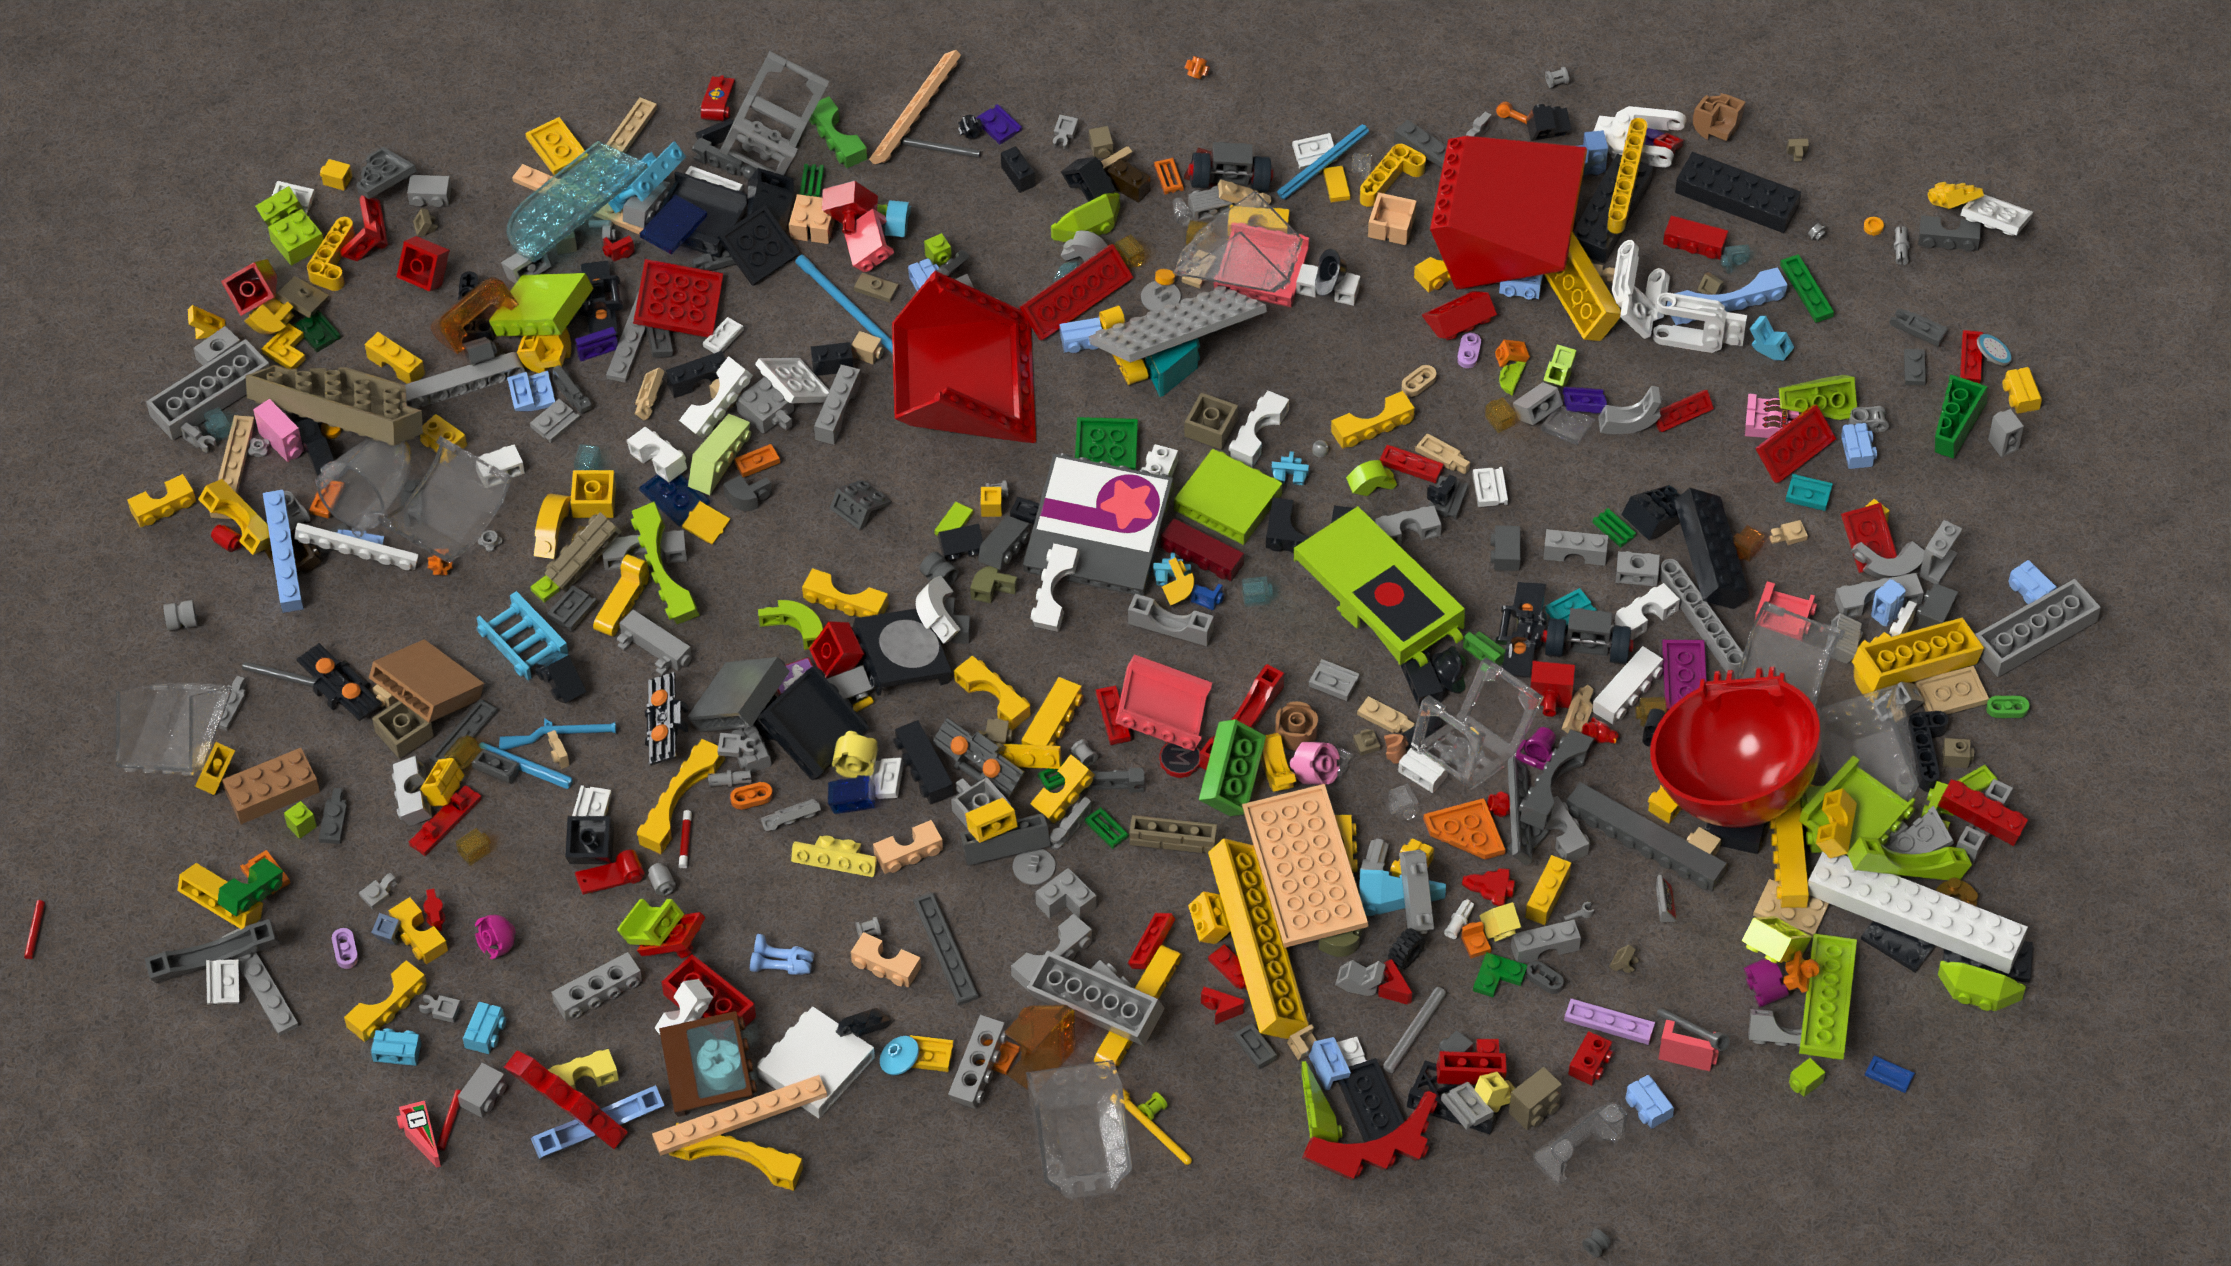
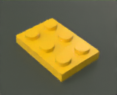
M560 117L525 133L526 139L554 176L589 160L588 154Z

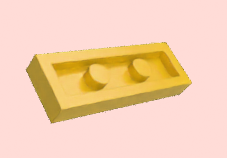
M1003 744L1006 746V749L999 752L1001 756L1017 767L1059 769L1062 766L1061 746Z

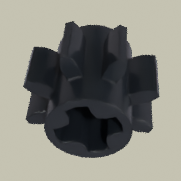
M966 115L958 122L960 135L965 134V137L968 139H974L979 135V132H982L980 118L975 119L974 115Z

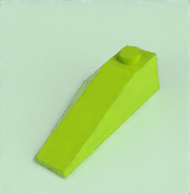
M1848 375L1833 376L1779 388L1780 408L1803 413L1812 405H1818L1824 417L1838 420L1848 419L1852 409L1857 407L1855 377Z

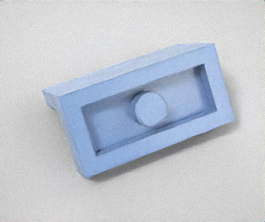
M1334 1037L1314 1041L1309 1058L1324 1090L1327 1091L1330 1090L1333 1081L1349 1078L1351 1072Z

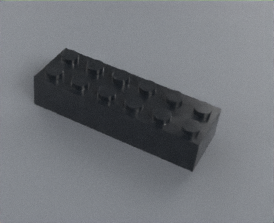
M1695 152L1690 154L1677 177L1675 189L1676 194L1781 233H1785L1799 207L1801 191Z
M1618 153L1573 230L1587 256L1604 264L1623 233L1614 234L1607 228L1609 209L1622 155ZM1640 162L1626 226L1652 181L1653 166Z
M1689 487L1674 503L1702 600L1735 609L1750 595L1720 496Z

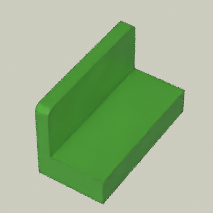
M1468 632L1464 636L1463 648L1495 671L1503 663L1505 649L1481 632L1475 635Z

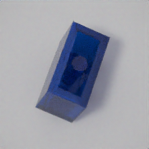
M869 775L828 782V805L834 814L875 808V785Z

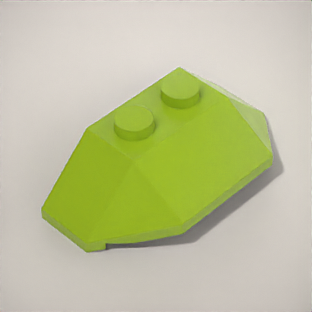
M1118 193L1103 194L1071 210L1058 223L1051 225V238L1056 241L1067 242L1070 239L1073 240L1076 231H1089L1098 236L1109 233L1114 228L1119 213L1120 195Z
M1941 961L1938 971L1939 978L1953 999L1958 1000L1962 1004L1979 1006V1008L1985 1011H1998L2021 1001L2026 988L2025 985L2019 984L2005 975L1965 963Z

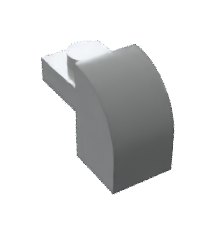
M1076 231L1073 240L1070 239L1064 244L1061 257L1067 261L1080 256L1084 261H1087L1108 245L1101 237L1092 232Z
M1351 960L1340 966L1335 985L1347 992L1366 996L1374 995L1377 985L1381 984L1384 979L1385 964L1377 961L1366 968Z

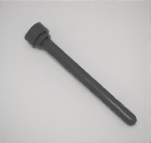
M1663 1008L1658 1009V1016L1675 1021L1676 1025L1708 1040L1712 1048L1718 1051H1724L1728 1048L1730 1039L1726 1034L1722 1032L1712 1033Z

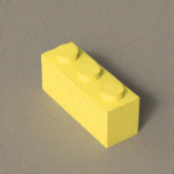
M1513 902L1493 908L1479 915L1484 925L1487 940L1494 938L1496 942L1516 934V929L1521 928Z

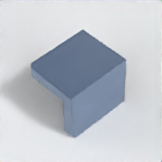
M379 913L371 933L378 940L397 946L398 941L395 939V935L401 921Z

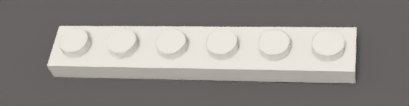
M297 523L294 539L304 544H315L323 549L338 550L343 554H353L362 559L376 560L384 565L399 566L404 570H415L419 554Z

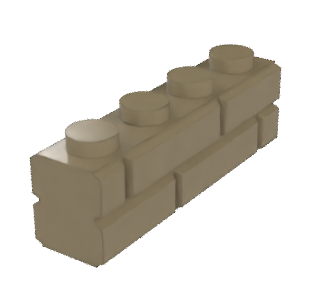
M601 512L598 515H593L588 521L589 525L584 530L578 531L574 536L575 540L570 545L563 547L556 561L552 560L546 567L547 571L545 574L565 592L570 589L622 532Z
M1132 815L1129 832L1130 845L1197 853L1205 852L1208 854L1216 846L1217 824Z

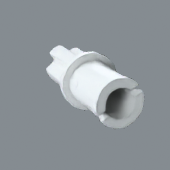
M1468 899L1461 903L1457 912L1452 914V920L1444 931L1446 936L1452 939L1457 938L1463 925L1465 926L1468 922L1467 918L1474 908V903Z

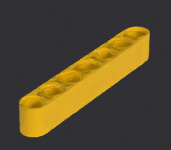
M1642 118L1631 120L1608 214L1607 228L1614 234L1623 232L1627 222L1646 141L1647 122Z
M1161 945L1135 989L1159 999L1167 986L1165 984L1166 981H1170L1177 969L1175 966L1180 964L1182 954ZM1109 1031L1095 1055L1094 1064L1115 1072L1117 1070L1115 1067L1120 1065L1127 1053L1125 1050L1130 1048L1133 1041Z

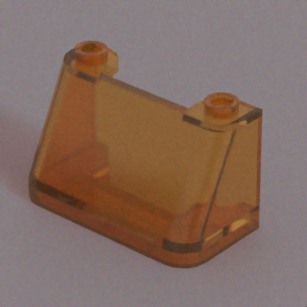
M491 277L480 282L438 316L431 324V331L440 343L454 353L459 354L465 349L462 345V339L467 336L463 329L466 324L491 304L498 310L504 306L511 311L519 304L502 280L497 277Z

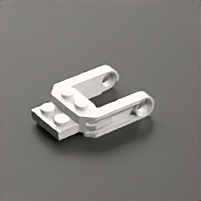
M1628 106L1617 112L1615 117L1599 116L1594 131L1604 130L1608 152L1614 159L1617 153L1623 154L1629 125L1634 118L1644 119L1647 122V128L1666 131L1669 129H1683L1687 119L1683 113L1678 111ZM1644 145L1641 162L1654 167H1669L1674 154L1666 147ZM1659 155L1664 156L1667 159H1662L1659 157Z
M1627 240L1618 249L1612 293L1616 304L1622 308L1620 317L1645 339L1651 337L1653 321L1664 317V314L1657 310L1656 303L1657 297L1660 294L1668 292L1670 276L1661 268L1653 270L1648 277L1646 293L1644 295L1634 286L1639 260V247L1634 241ZM1666 301L1661 302V304L1665 306Z
M1662 293L1657 297L1656 308L1661 314L1705 321L1704 330L1676 325H1658L1653 329V340L1656 343L1709 353L1721 350L1722 343L1743 346L1747 315L1727 312L1724 310L1725 306L1716 300L1673 293ZM1670 301L1672 305L1663 306L1661 302ZM1666 332L1668 336L1660 337L1658 336V333Z

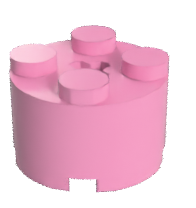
M1302 742L1290 761V767L1294 770L1297 779L1302 784H1331L1339 773L1340 766H1337L1339 753L1335 746L1330 743Z

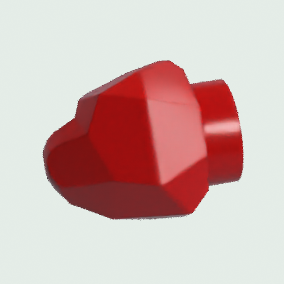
M1500 791L1496 795L1490 794L1487 801L1489 811H1493L1496 816L1501 818L1510 814L1509 794L1504 791Z

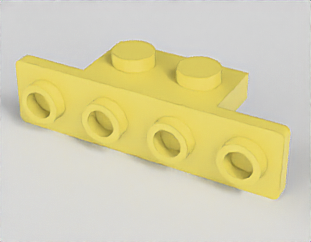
M819 836L815 845L795 841L792 846L791 861L874 877L877 858L860 854L861 843H856L849 839H834L832 836Z

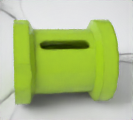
M1154 1092L1152 1098L1145 1104L1138 1106L1150 1120H1153L1154 1115L1161 1109L1164 1110L1168 1107L1165 1099L1157 1092Z

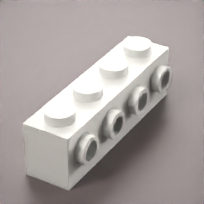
M1155 444L1152 452L1149 451L1147 454L1146 467H1142L1141 470H1146L1156 475L1166 474L1172 478L1178 463V450Z

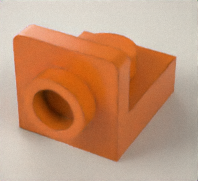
M1504 339L1495 351L1500 367H1504L1509 360L1527 362L1530 358L1525 342Z
M1482 921L1472 922L1462 927L1461 938L1470 959L1484 955L1486 952L1491 953V947L1483 932L1484 925Z

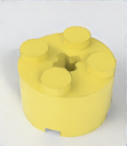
M854 731L846 732L836 742L832 766L836 767V772L847 778L857 779V775H865L864 778L871 776L874 772L878 753L877 740L858 735Z

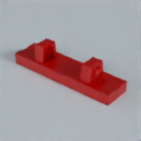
M465 785L458 793L456 792L451 797L449 804L445 805L430 821H427L422 826V829L409 841V846L426 856L482 800L481 795Z

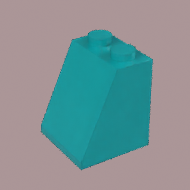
M1198 338L1145 357V367L1159 397L1167 394L1198 369V361L1200 360Z

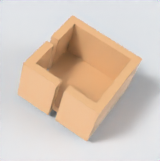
M1378 193L1368 223V237L1384 241L1386 238H1389V242L1406 245L1416 217L1417 201Z
M797 194L789 222L790 239L808 241V226L810 227L811 242L829 244L835 219L822 211V198Z

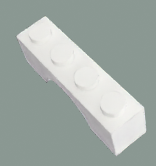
M729 356L716 372L720 381L716 397L705 405L696 406L691 404L679 420L703 439L712 432L718 420L724 417L728 407L737 400L738 394L750 383V379L753 376Z
M1268 390L1264 397L1261 396L1259 398L1255 411L1250 412L1246 425L1241 426L1237 439L1232 440L1229 446V451H1231L1230 457L1242 461L1251 468H1253L1260 457L1262 442L1258 440L1256 433L1265 426L1280 425L1289 411V399Z
M1053 544L1052 549L1048 550L1046 559L1048 566L1047 569H1043L1041 576L1043 585L1042 588H1038L1036 600H1038L1037 607H1033L1031 613V620H1033L1035 627L1059 632L1064 611L1054 601L1053 590L1061 578L1075 574L1080 556L1077 548Z

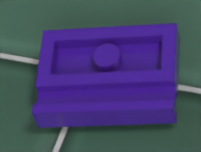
M998 104L995 105V108H990L975 118H980L981 128L999 145L1022 131V127Z
M614 327L575 339L580 362L616 350L618 344Z
M1563 388L1562 394L1564 395L1567 411L1601 413L1605 405H1607L1603 389Z

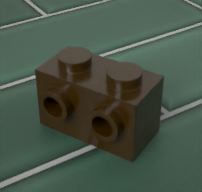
M1118 159L1107 170V175L1112 179L1115 189L1139 203L1150 192V176L1134 168L1130 163Z

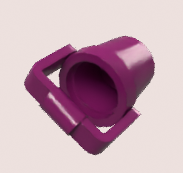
M1546 727L1538 728L1528 740L1523 739L1515 757L1527 765L1543 770L1546 762L1551 761L1553 753L1551 750L1556 740L1555 733ZM1523 749L1527 755L1521 753Z

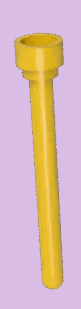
M1124 1088L1118 1089L1113 1094L1111 1101L1117 1107H1125L1184 1164L1190 1165L1192 1163V1158L1131 1102L1130 1094Z

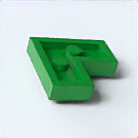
M1486 952L1474 983L1473 991L1494 997L1500 980L1521 986L1528 965Z

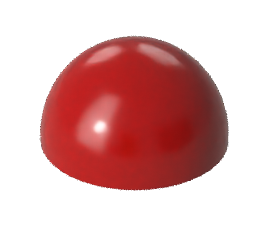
M1775 666L1769 667L1768 677H1764L1761 667L1756 668L1755 678L1735 679L1734 671L1728 670L1726 680H1722L1721 672L1715 671L1713 681L1705 682V679H1700V687L1674 704L1659 722L1653 734L1650 747V759L1653 770L1668 796L1693 817L1721 827L1744 828L1760 825L1779 817L1794 806L1812 783L1819 765L1822 747L1821 726L1818 714L1810 699L1802 691L1787 683L1784 673L1776 676Z

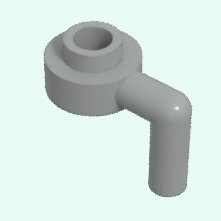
M589 220V228H602V239L607 237L611 243L616 240V230L612 229L613 222L611 220Z

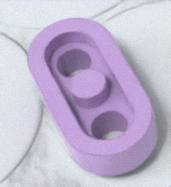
M1467 333L1461 338L1457 361L1463 368H1472L1477 364L1481 347V338L1477 334Z
M347 928L337 929L332 934L336 961L341 968L350 969L358 962L352 931ZM347 957L351 958L350 960L344 961V959Z

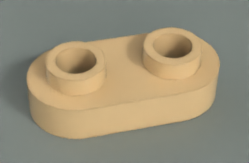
M1422 365L1405 377L1401 388L1405 395L1409 397L1417 396L1436 381L1435 368L1430 365Z

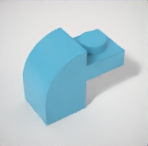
M889 200L886 213L887 222L885 223L886 236L905 237L907 234L908 217L911 214L909 202Z
M1760 316L1751 326L1750 331L1755 339L1752 346L1759 353L1773 360H1785L1794 349L1787 332H1774L1766 316Z

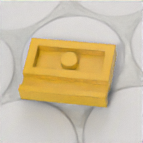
M910 1035L919 1045L918 1058L911 1068L949 1072L953 1040Z

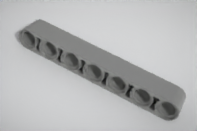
M516 352L507 353L490 360L405 384L407 406L417 409L421 405L423 407L439 402L438 400L443 401L456 397L458 394L462 395L476 391L477 388L482 389L495 385L496 382L508 381L507 377L524 373L525 369Z
M1674 559L1663 561L1660 572L1661 582L1680 599L1679 607L1726 672L1733 670L1735 676L1741 674L1744 667V653L1708 603L1702 600L1701 593L1681 565Z

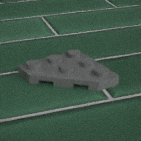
M382 147L367 156V164L363 167L360 175L361 181L357 183L356 187L358 193L370 199L376 197L380 192L393 187L394 184L401 180L409 178L410 175L417 172L416 167L409 161Z

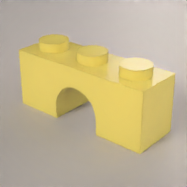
M609 1049L599 1050L592 1055L575 1058L571 1062L555 1065L548 1069V1071L559 1076L575 1090L576 1080L583 1076L592 1077L598 1087L619 1080Z

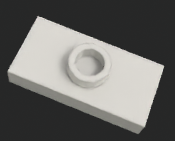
M727 317L713 331V335H710L703 342V347L713 353L723 352L744 330L743 325Z

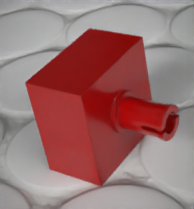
M856 181L823 189L822 211L843 224L842 232L844 234L851 235V231L854 234L855 221L871 209L877 211L878 195Z
M418 236L412 237L404 241L396 277L427 291L437 289L443 283L450 250Z
M829 621L809 648L817 667L824 672L826 679L854 669L859 660H863L862 656L864 655L849 622Z
M1533 661L1529 705L1544 706L1543 714L1548 717L1556 715V707L1569 708L1572 701L1575 665Z

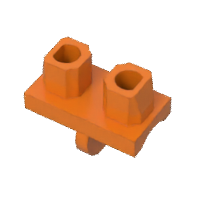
M1801 950L1797 951L1794 954V960L1786 962L1785 968L1789 975L1784 976L1783 982L1788 990L1799 988L1804 993L1808 991L1809 979L1818 975L1820 966L1813 959L1804 960Z

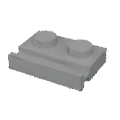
M558 399L531 421L530 427L552 443L580 420V415L575 414L569 406Z
M1321 659L1319 666H1317L1309 681V687L1347 701L1356 686V682L1359 680L1360 674Z
M1469 1082L1441 1096V1101L1466 1130L1472 1125L1476 1126L1493 1117L1494 1111L1483 1101Z

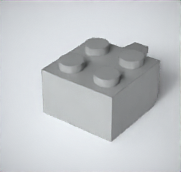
M763 377L738 396L736 400L737 412L761 433H766L776 424L785 430L792 426V419L788 415L794 411V404L787 402L783 394L773 387L772 382L767 377Z
M963 778L956 782V790L959 794L951 799L952 812L966 827L965 813L1002 797L1011 805L988 778H984L972 786Z

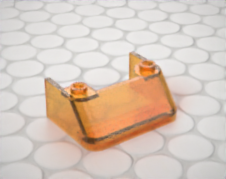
M1031 1005L1028 1008L1024 1007L1019 1013V1017L1005 1031L1008 1037L1021 1045V1060L1008 1072L1007 1076L1035 1094L1075 1049L1074 1009L1068 1005Z

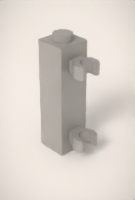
M632 610L620 622L621 634L617 638V641L620 642L618 647L626 650L633 641L659 658L655 663V666L658 667L656 672L664 675L670 666L679 671L683 666L686 667L692 659L690 646L635 610Z
M1420 849L1400 852L1407 928H1413L1419 934L1428 933L1427 930L1434 929L1426 853Z

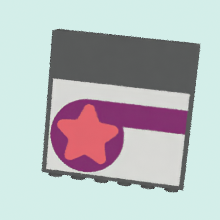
M1064 453L1059 455L1053 454L1023 562L1024 572L1042 576L1043 569H1047L1048 561L1046 560L1048 550L1052 549L1053 544L1077 548L1080 554L1075 574L1067 575L1060 580L1145 596L1174 488L1173 478L1166 474H1151L1146 470H1131L1127 466H1112L1103 461L1099 463L1092 462L1084 457L1077 459Z

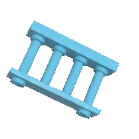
M675 141L657 158L652 152L646 154L604 199L615 213L621 211L623 205L632 196L637 195L640 201H644L686 158V155Z
M516 591L510 595L511 605L509 609L488 623L481 616L477 617V631L483 638L486 636L514 665V669L520 677L524 676L529 681L532 679L530 668L537 661L556 651L568 654L567 643ZM520 614L523 619L500 636L493 630L513 615ZM527 627H532L535 630V634L512 649L506 643L507 640ZM539 640H545L548 646L525 662L518 656V654Z

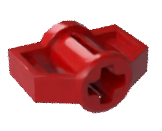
M435 889L426 890L427 900L423 905L424 911L427 914L426 921L430 926H434L438 932L442 931V924L445 922V914L442 912L443 903L439 898H436Z

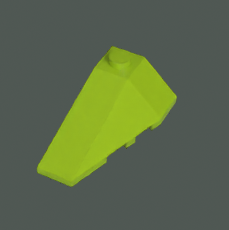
M1303 1061L1301 1074L1310 1138L1317 1137L1329 1142L1338 1143V1138H1342L1341 1125H1337L1334 1112L1307 1062Z

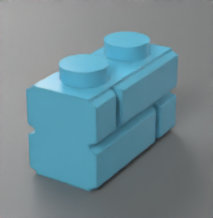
M478 1002L463 1037L465 1048L489 1054L492 1047L495 1048L497 1046L498 1032L500 1029L503 1030L506 1024V1017H504L501 1007Z
M388 1028L382 1031L376 1030L371 1049L373 1062L416 1066L421 1048L420 1035L413 1031L400 1033Z

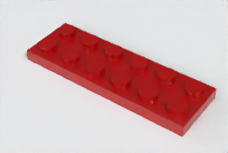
M1110 244L1019 307L1038 339L1043 340L1060 328L1059 324L1070 322L1131 280L1133 276L1114 244Z

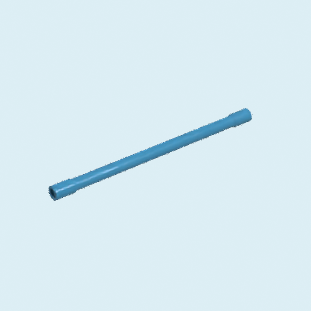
M800 255L795 263L825 289L873 336L881 338L882 345L893 354L892 339L829 281L805 255Z

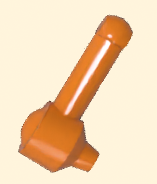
M1502 102L1497 107L1496 112L1499 117L1506 118L1510 116L1527 124L1526 118L1528 116L1513 110L1509 102Z

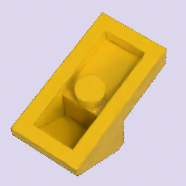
M194 305L188 309L189 325L195 327L196 339L208 338L225 326V319Z

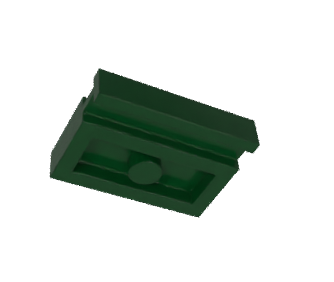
M319 310L310 318L305 317L294 324L295 328L303 332L304 339L316 352L333 344L337 339H341L339 332Z

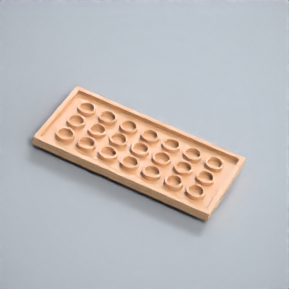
M1325 784L1242 804L1284 948L1368 927V921Z

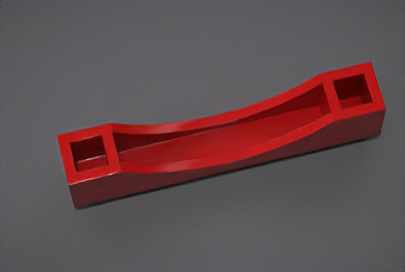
M1266 664L1255 678L1245 700L1231 720L1236 719L1253 729L1284 688V673ZM1215 736L1209 739L1199 753V767L1207 770Z

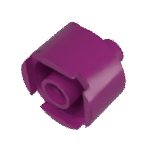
M1764 958L1743 968L1747 977L1745 978L1750 990H1754L1756 994L1754 997L1759 1007L1789 996L1788 989L1783 984V976L1777 963Z

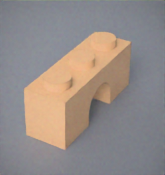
M932 820L912 828L914 842L910 845H899L893 836L873 844L874 855L884 874L897 872L905 865L916 864L922 858L935 856L943 850L942 838Z
M863 932L851 951L852 963L859 969L865 968L872 971L879 978L885 977L890 979L897 986L903 985L909 988L921 969L920 957L901 949L899 954L892 959L882 958L880 956L883 952L882 940Z

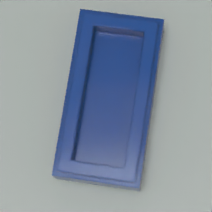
M1877 1056L1873 1057L1865 1072V1076L1903 1093H1906L1915 1074Z

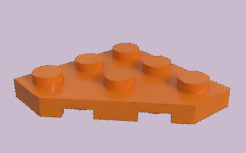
M1484 798L1423 815V820L1431 837L1482 859L1505 854V847Z

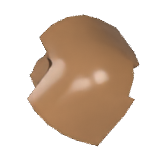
M1720 93V96L1709 97L1706 95L1694 110L1693 125L1695 130L1707 140L1713 135L1727 141L1731 135H1734L1740 124L1746 102Z

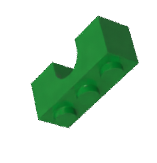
M264 857L249 868V884L241 883L233 878L219 888L218 904L236 917L243 912H247L253 905L263 901L266 896L281 888L283 870Z

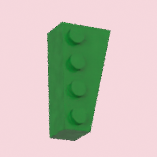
M1950 374L1935 434V453L1955 458L1987 404V386Z

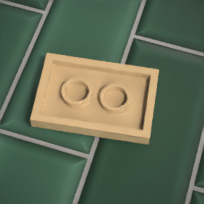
M1974 666L1914 682L1924 699L1922 705L1926 712L1942 711L1946 714H1951L1985 705L1989 700Z
M1769 879L1753 916H1776L1813 938V934L1817 933L1829 903L1809 896L1807 908H1781L1780 899H1776V886H1779V883Z

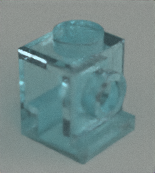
M217 407L207 411L204 414L206 419L204 426L207 432L211 433L216 442L228 437L231 426L221 409Z

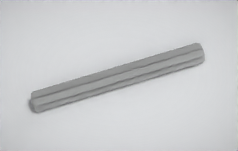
M1440 987L1434 989L1383 1064L1385 1071L1393 1073L1446 996L1444 989Z

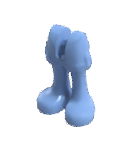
M757 934L754 952L750 961V971L758 972L762 969H780L788 971L790 975L810 974L812 967L810 963L813 962L814 953L798 946H794L792 949L774 948L766 943V937L763 934ZM764 957L786 959V961L771 960Z

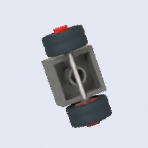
M1213 142L1211 156L1209 153H1193L1191 164L1188 166V176H1190L1192 188L1204 189L1208 188L1209 184L1218 185L1221 179L1240 186H1248L1251 177V189L1258 192H1268L1270 181L1273 180V169H1271L1270 157H1253L1252 144Z
M1570 608L1568 634H1565L1566 620L1549 618L1548 629L1543 632V642L1546 643L1545 655L1562 657L1565 641L1567 643L1566 652L1607 656L1608 647H1611L1610 662L1627 664L1628 653L1632 652L1633 640L1630 639L1631 627L1614 625L1611 642V639H1609L1612 619L1611 612Z

